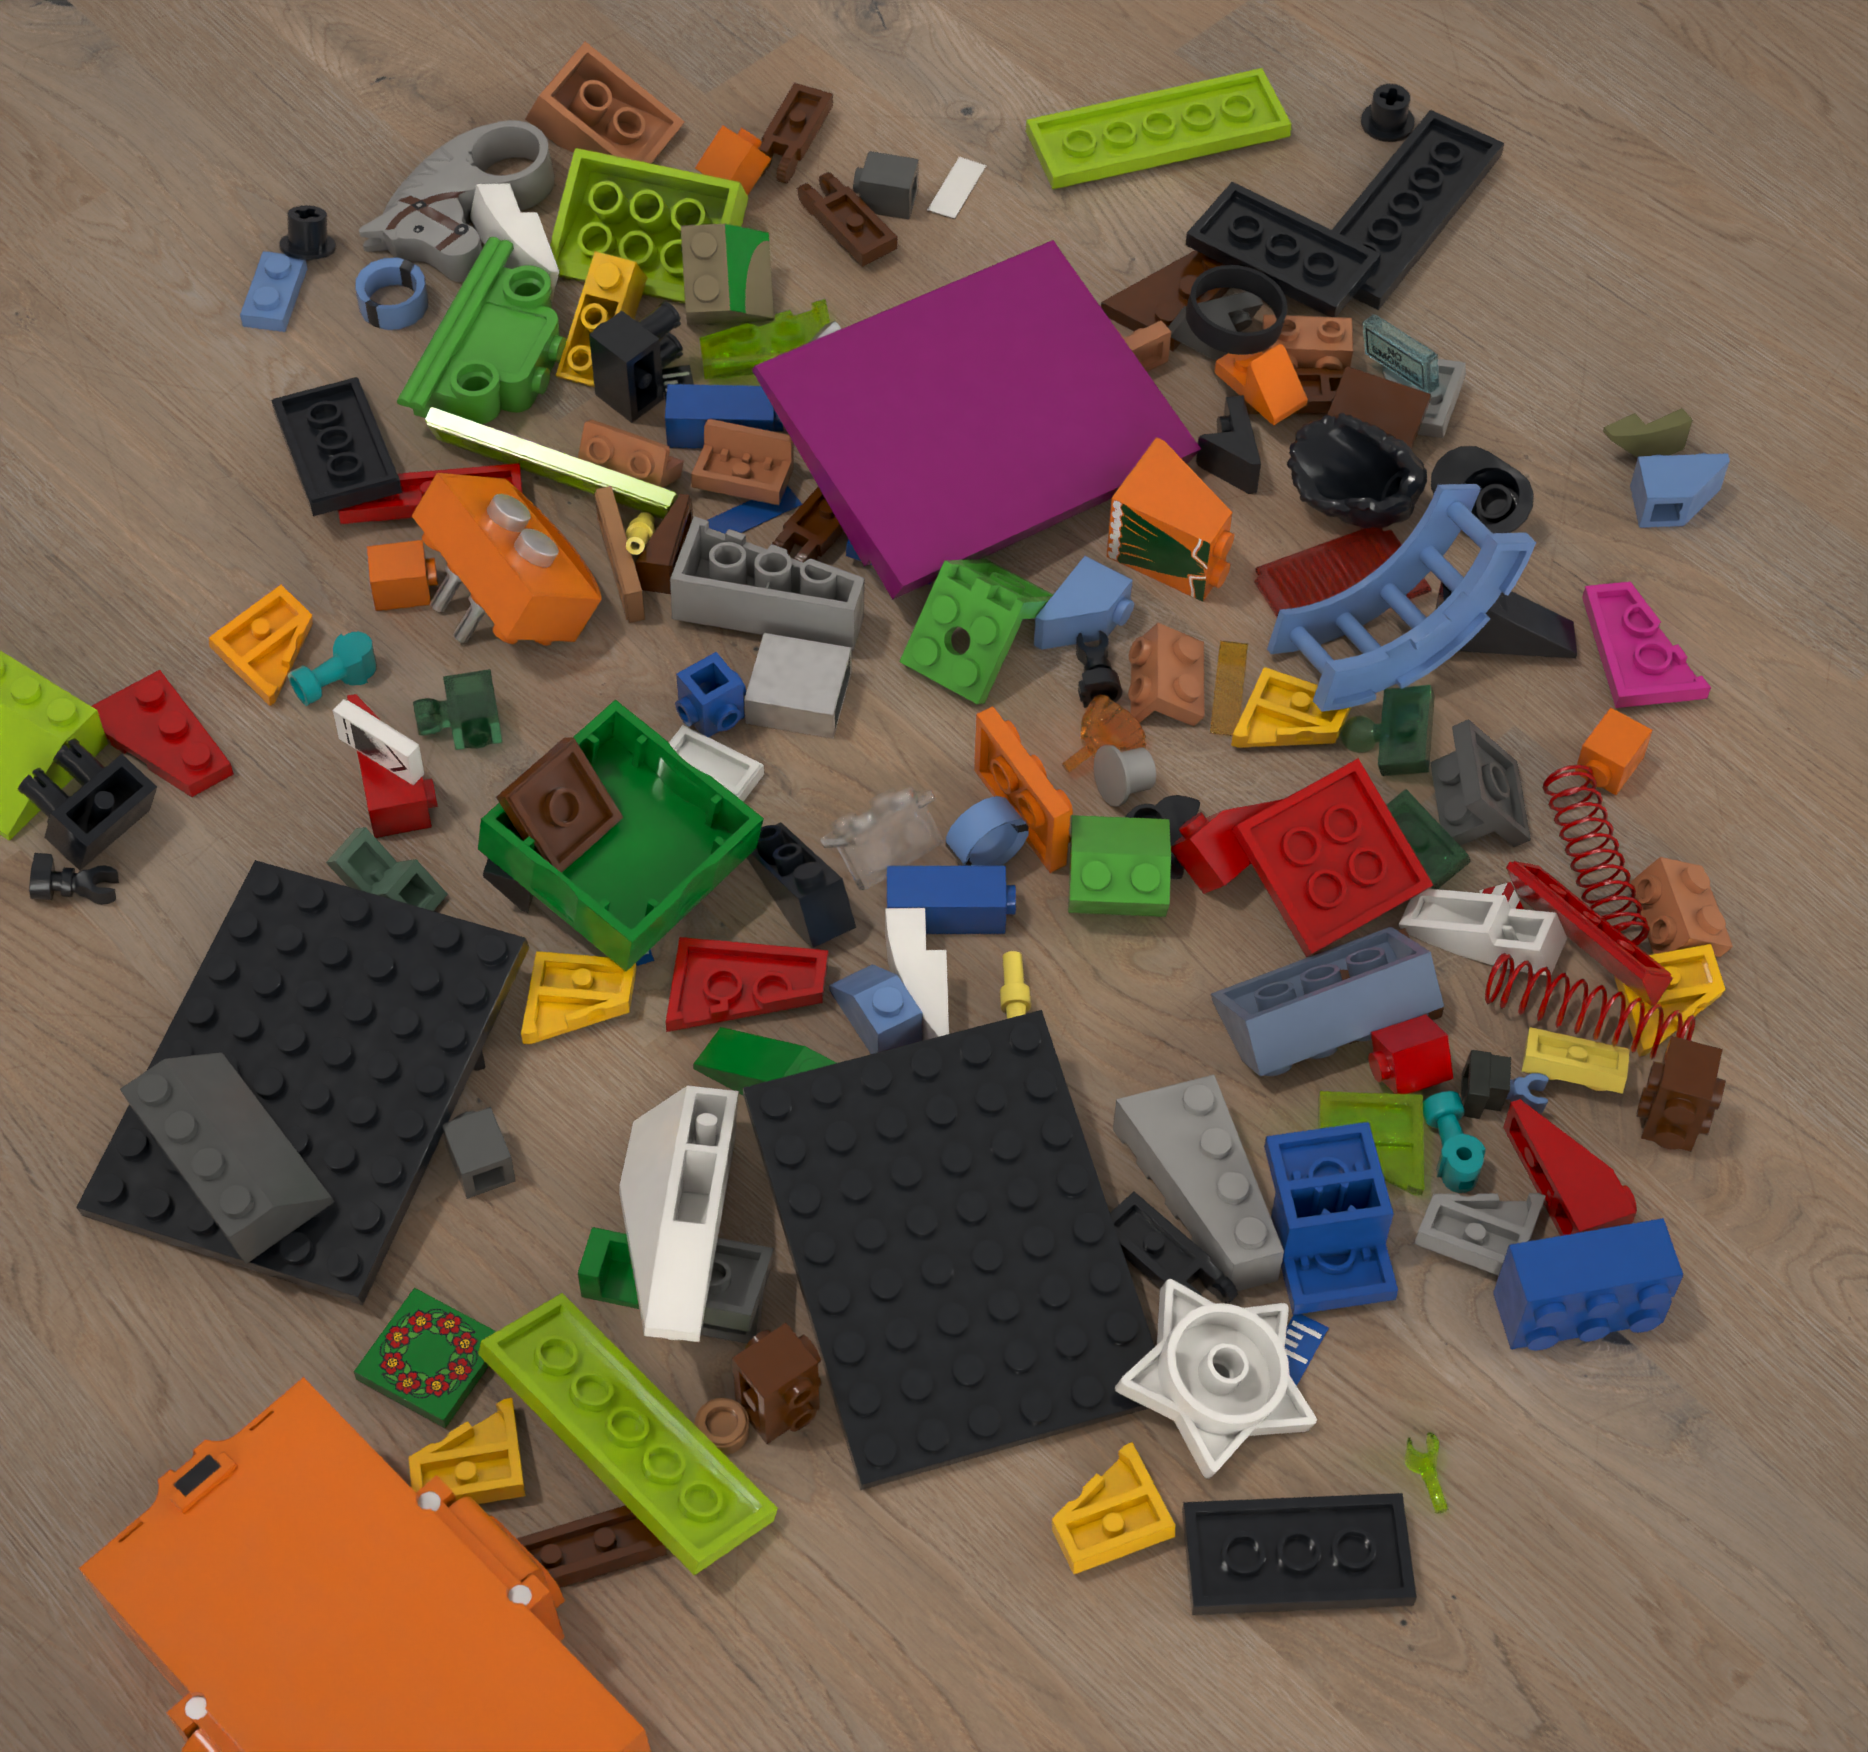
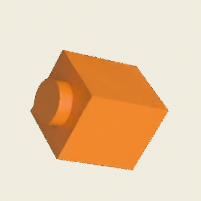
M722 125L695 169L704 175L740 182L746 194L749 195L771 161V158L759 150L762 141L742 127L736 134Z
M423 540L367 546L369 578L376 611L430 605V586L438 585L435 557L426 558Z
M1610 707L1582 745L1577 765L1591 768L1594 773L1593 777H1595L1597 787L1617 795L1643 760L1653 730ZM1575 769V771L1588 773V771L1584 769ZM1579 775V776L1585 778L1586 781L1588 780V778H1587L1586 776Z

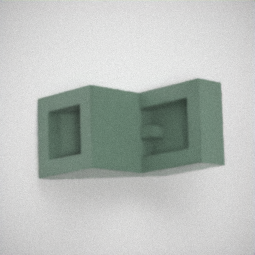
M366 827L356 828L326 862L348 887L434 911L448 895L417 859L397 862Z

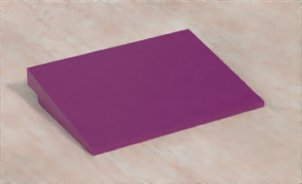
M1054 240L757 364L752 370L864 567L870 564L873 565L892 600L935 581L944 560L982 559L1110 500L1156 437L1164 440L1186 464L1201 450Z

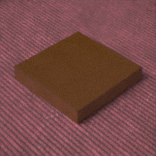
M1346 366L1327 415L1337 416L1339 413L1352 415L1354 418H1358L1370 425H1375L1395 438L1403 440L1412 450L1430 404L1431 394Z
M564 737L496 796L523 841L529 836L535 840L534 851L561 873L623 818L574 737Z

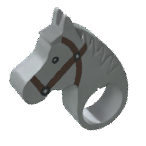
M508 120L474 128L442 145L421 162L403 181L391 197L383 214L359 229L361 237L369 238L363 244L364 250L367 252L388 250L394 258L423 261L435 267L450 280L464 282L482 251L478 232L475 228L468 225L472 223L470 213L476 184H510L520 211L540 203L549 195L555 182V173L548 141L544 133L532 124ZM521 157L534 161L526 169L511 175H492L485 172L494 163L507 158Z

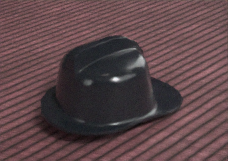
M1460 446L1448 451L1437 461L1431 474V490L1433 495L1437 485L1477 484L1481 490L1471 512L1492 533H1510L1517 530L1528 519L1533 508L1534 492L1530 481L1517 469L1491 452L1477 446Z

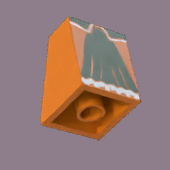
M1156 437L1111 498L1106 557L1203 602L1213 587L1220 588L1223 585L1230 570L1231 564L1226 562V558L1234 541V534L1230 532L1232 511L1164 440Z

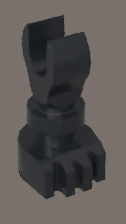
M1100 630L1099 646L1097 647L1086 646L1081 633L1076 638V657L1084 664L1082 680L1078 682V694L1084 708L1111 706L1121 698L1123 693L1118 673L1112 669L1111 663L1107 659L1109 639Z
M34 853L29 884L31 899L52 900L54 891H61V896L72 897L74 892H76L79 896L86 897L94 903L101 905L109 904L116 900L115 889L96 886L101 882L119 883L118 872L114 868L100 865L75 873V868L64 867L62 872H56L52 854Z

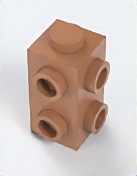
M1263 315L1262 330L1272 326L1277 321L1275 315ZM1286 315L1278 340L1262 352L1265 353L1276 345L1282 344L1286 348L1294 368L1345 370L1346 366L1351 367L1353 355L1352 318Z

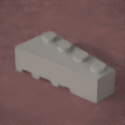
M696 516L693 517L670 578L672 619L761 635L769 633L851 647V650H854L864 619L865 578L811 558L803 563L790 558L787 554V549L773 544L768 549L746 542L745 534L728 529L724 534L710 529L709 521Z
M1215 1075L1116 1099L1113 1131L1122 1144L1127 1143L1136 1156V1163L1147 1179L1151 1178L1165 1197V1205L1175 1219L1179 1217L1192 1235L1191 1241L1211 1257L1210 1262L1233 1281L1238 1291L1278 1281L1284 1250Z

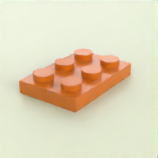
M993 706L977 713L974 771L993 797H1005L1029 826L1026 841L1049 873L1066 866L1068 844L1071 839L1069 833L1070 816L1073 815L1069 798L1063 790H1056L1047 779V774L1041 760L1035 754L1029 755L1021 744L1019 733L1011 721H1004Z

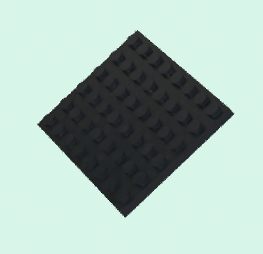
M255 860L147 1070L163 1059L222 1052L330 1194L334 1203L245 1264L129 1104L76 1208L84 1217L363 1305L443 1135V1125L450 1120L530 948L527 939Z
M1042 1010L743 1088L744 1100L860 1490L1149 1409L1119 1394L1115 1390V1386L1121 1378L1155 1346Z

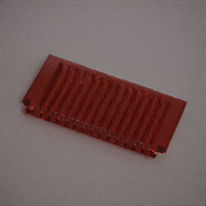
M1364 528L1258 566L1255 571L1259 577L1254 580V583L1276 617H1278L1279 611L1282 609L1311 605L1333 597L1354 586L1378 569L1402 544L1390 529L1384 531L1382 528ZM1423 578L1406 596L1409 599H1413L1431 592L1432 588Z

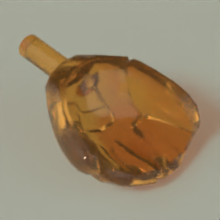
M1099 695L1089 704L1081 721V742L1084 747L1064 761L1062 766L1070 773L1092 756L1094 758L1097 750L1103 745H1114L1120 752L1139 747L1146 748V734L1139 721L1129 711L1110 700L1108 696Z

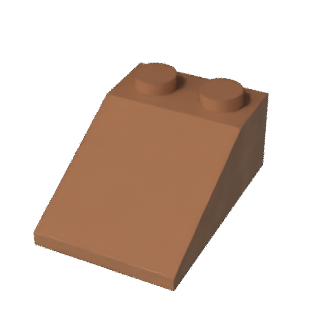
M586 41L541 92L525 120L540 129L545 136L559 147L573 153L575 148L651 164L685 123V121Z

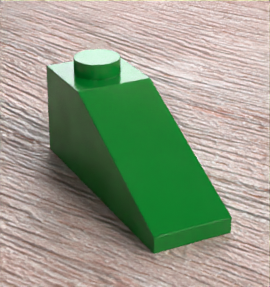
M720 1027L694 1062L693 1068L733 1091H739V1094L743 1095L744 1087L836 1064V1062L803 1045Z

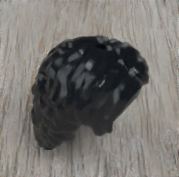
M1339 413L1337 416L1325 415L1317 421H1310L1308 424L1302 425L1295 433V442L1291 443L1289 447L1291 458L1287 461V466L1291 469L1293 485L1300 494V500L1327 516L1338 517L1344 523L1361 528L1374 527L1381 529L1393 523H1400L1409 519L1427 483V470L1424 468L1423 462L1403 440L1395 438L1375 425H1370L1358 418H1354L1352 415H1345V413Z

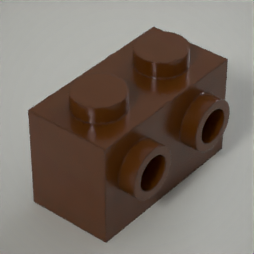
M1671 1036L1662 1062L1653 1061L1647 1085L1643 1088L1636 1117L1645 1119L1641 1139L1653 1141L1666 1149H1683L1692 1152L1698 1134L1708 1135L1714 1112L1719 1109L1726 1080L1717 1078L1723 1049Z
M787 1323L773 1331L764 1330L758 1333L747 1343L745 1350L732 1358L735 1399L745 1408L749 1422L766 1444H769L789 1429L795 1432L804 1428L814 1419L817 1411L820 1409L819 1387L822 1385L818 1375V1363L821 1362L820 1355L806 1335L803 1334L797 1337Z

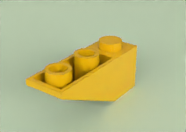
M594 252L555 375L557 378L594 387L589 334L599 324L610 320L621 311L635 319L648 278L635 261Z

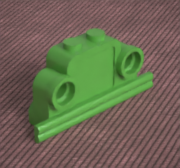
M489 237L397 399L398 405L413 408L414 415L423 418L427 417L430 408L433 407L479 424H485L494 420L501 410L512 413L528 410L535 402L538 394L543 395L550 380V372L555 362L560 363L567 341L565 337L560 336L558 315L552 309V286L548 273L542 268L531 265L519 266L514 269L504 267L514 249L513 244L508 240L501 241L496 237Z

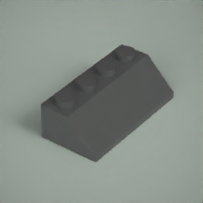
M222 1052L163 1059L120 1089L137 1117L245 1264L334 1203L330 1194Z

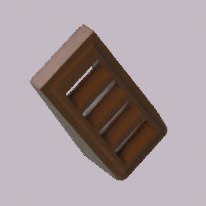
M679 495L635 562L641 589L644 591L671 594L670 578L693 520L692 498H690V495Z

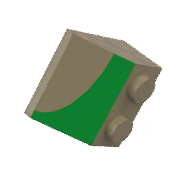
M730 224L681 226L687 325L774 320L769 232Z

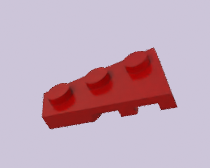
M679 937L665 1021L666 1032L823 1003L828 968V950Z

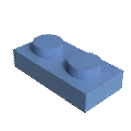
M263 251L240 313L243 327L286 331L308 269L306 260L296 259L282 253Z

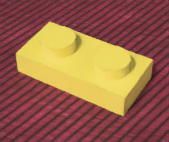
M1529 1027L1522 1072L1540 1073L1546 1075L1549 1080L1558 1079L1585 1085L1596 1091L1608 1090L1623 1094L1628 1075L1630 1049L1619 1046L1613 1047L1610 1044Z

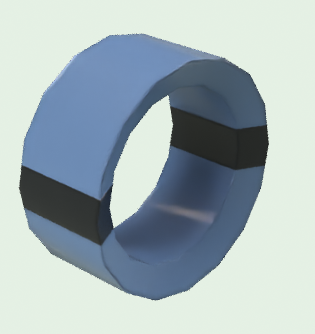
M397 257L383 258L371 262L360 271L356 278L355 290L359 311L364 320L374 327L394 330L411 326L424 316L428 308L425 276L420 267L409 260ZM389 285H401L414 291L413 296L408 300L396 305H382L370 299L377 290Z
M995 796L987 798L971 806L959 816L950 827L946 836V847L961 866H1003L1024 845L1028 837L1029 826L1005 797Z

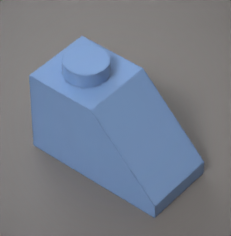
M1084 556L1035 617L1034 646L1043 650L1076 644V638L1079 633L1082 634L1084 643L1098 641L1099 630L1108 637L1116 625L1123 626L1128 621L1133 611L1134 601L1131 600L1132 579Z
M872 964L829 985V991L870 1054L922 1041L923 1013L897 974Z

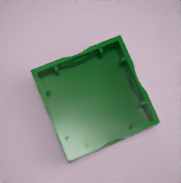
M615 699L581 729L574 738L623 818L561 873L534 851L535 840L529 836L523 841L504 809L498 803L481 818L478 850L627 972L757 848L764 818L712 776L687 763L676 753L666 739Z

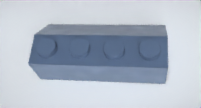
M1393 927L1385 928L1211 993L1213 1004L1242 1062L1259 1076L1283 1074L1289 1071L1294 1063L1308 1058L1320 1059L1328 1057L1338 1050L1337 1047L1355 1040H1372L1371 1032L1425 1014L1428 1016L1429 1012L1444 1007L1431 952ZM1340 970H1348L1350 978L1342 980Z

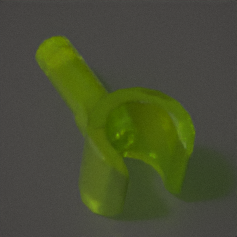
M1428 1432L1426 1439L1428 1453L1416 1451L1409 1437L1406 1444L1405 1463L1411 1471L1421 1474L1435 1513L1439 1514L1448 1510L1435 1468L1440 1445L1438 1438L1433 1433Z

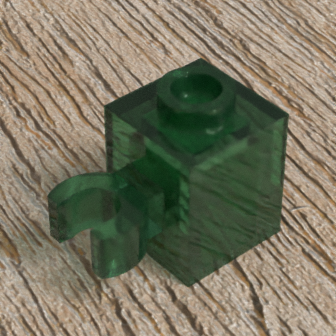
M491 669L443 676L447 700L438 701L424 698L413 702L419 735H432L438 733L443 728L451 727L455 750L465 748L478 749L490 744L503 743Z

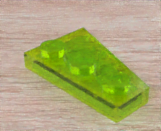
M826 299L813 302L812 310L794 316L790 310L775 314V322L759 327L745 323L700 337V353L704 379H727L734 376L754 375L752 370L755 365L807 344L826 324L830 323Z

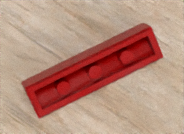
M1517 861L1508 863L1506 869L1521 899L1536 911L1557 912L1568 938L1651 1006L1658 1003L1673 979L1670 972L1539 865Z

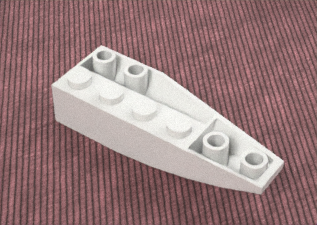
M686 1086L633 1121L620 1180L619 1195L644 1336L700 1342L735 1144L739 1091Z

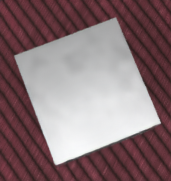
M764 633L744 699L746 724L834 739L852 673L851 647Z

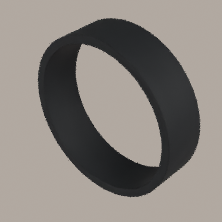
M1238 265L1217 266L1206 270L1194 281L1186 307V319L1195 336L1206 345L1229 354H1255L1268 349L1278 340L1287 313V300L1284 292L1274 280L1255 269ZM1216 288L1245 290L1265 301L1274 312L1277 321L1272 326L1261 331H1232L1209 320L1200 310L1196 299L1201 294Z

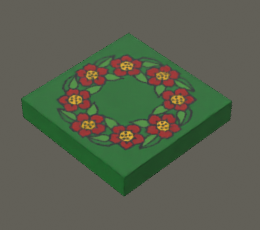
M414 1287L356 1367L354 1375L357 1381L446 1429L489 1367L478 1355L481 1341L497 1331Z

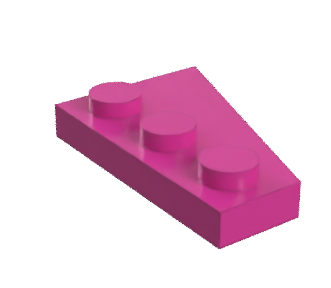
M1631 582L1585 586L1582 599L1615 708L1708 698L1711 689L1710 685L1702 675L1697 677L1687 665L1686 660L1688 656L1678 644L1673 646L1659 628L1661 621Z

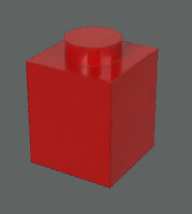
M1426 1014L1371 1032L1373 1052L1369 1053L1368 1056L1371 1072L1378 1082H1383L1397 1097L1454 1079L1448 1034Z

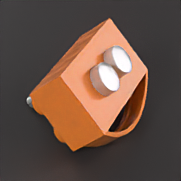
M437 473L412 517L424 532L422 535L423 542L431 549L440 552L447 561L445 570L448 574L430 602L431 607L437 612H444L462 582L471 593L469 596L471 605L453 633L455 639L461 643H467L484 614L487 613L495 624L492 628L495 636L508 644H516L518 640H534L545 646L551 645L553 641L575 642L599 605L602 597L593 574L566 537L507 479Z

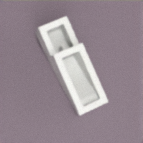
M476 184L470 219L479 234V238L484 245L489 237H496L501 241L508 240L513 244L514 249L504 265L506 268L514 269L519 266L531 265L545 270L551 279L552 304L559 269L538 213L520 212L510 184Z
M1427 889L1410 899L1399 922L1400 929L1405 928L1407 933L1415 938L1459 956L1485 964L1494 965L1496 959L1503 953L1512 956L1515 966L1514 970L1520 963L1528 960L1532 965L1533 974L1540 968L1547 966L1552 975L1567 940L1557 912L1510 908L1505 895ZM1508 959L1507 969H1510L1509 959ZM1525 965L1520 972L1528 973V966ZM1543 971L1540 975H1546V972Z
M885 908V938L890 972L899 976L923 1013L922 1041L949 1034L946 950H926L925 908Z

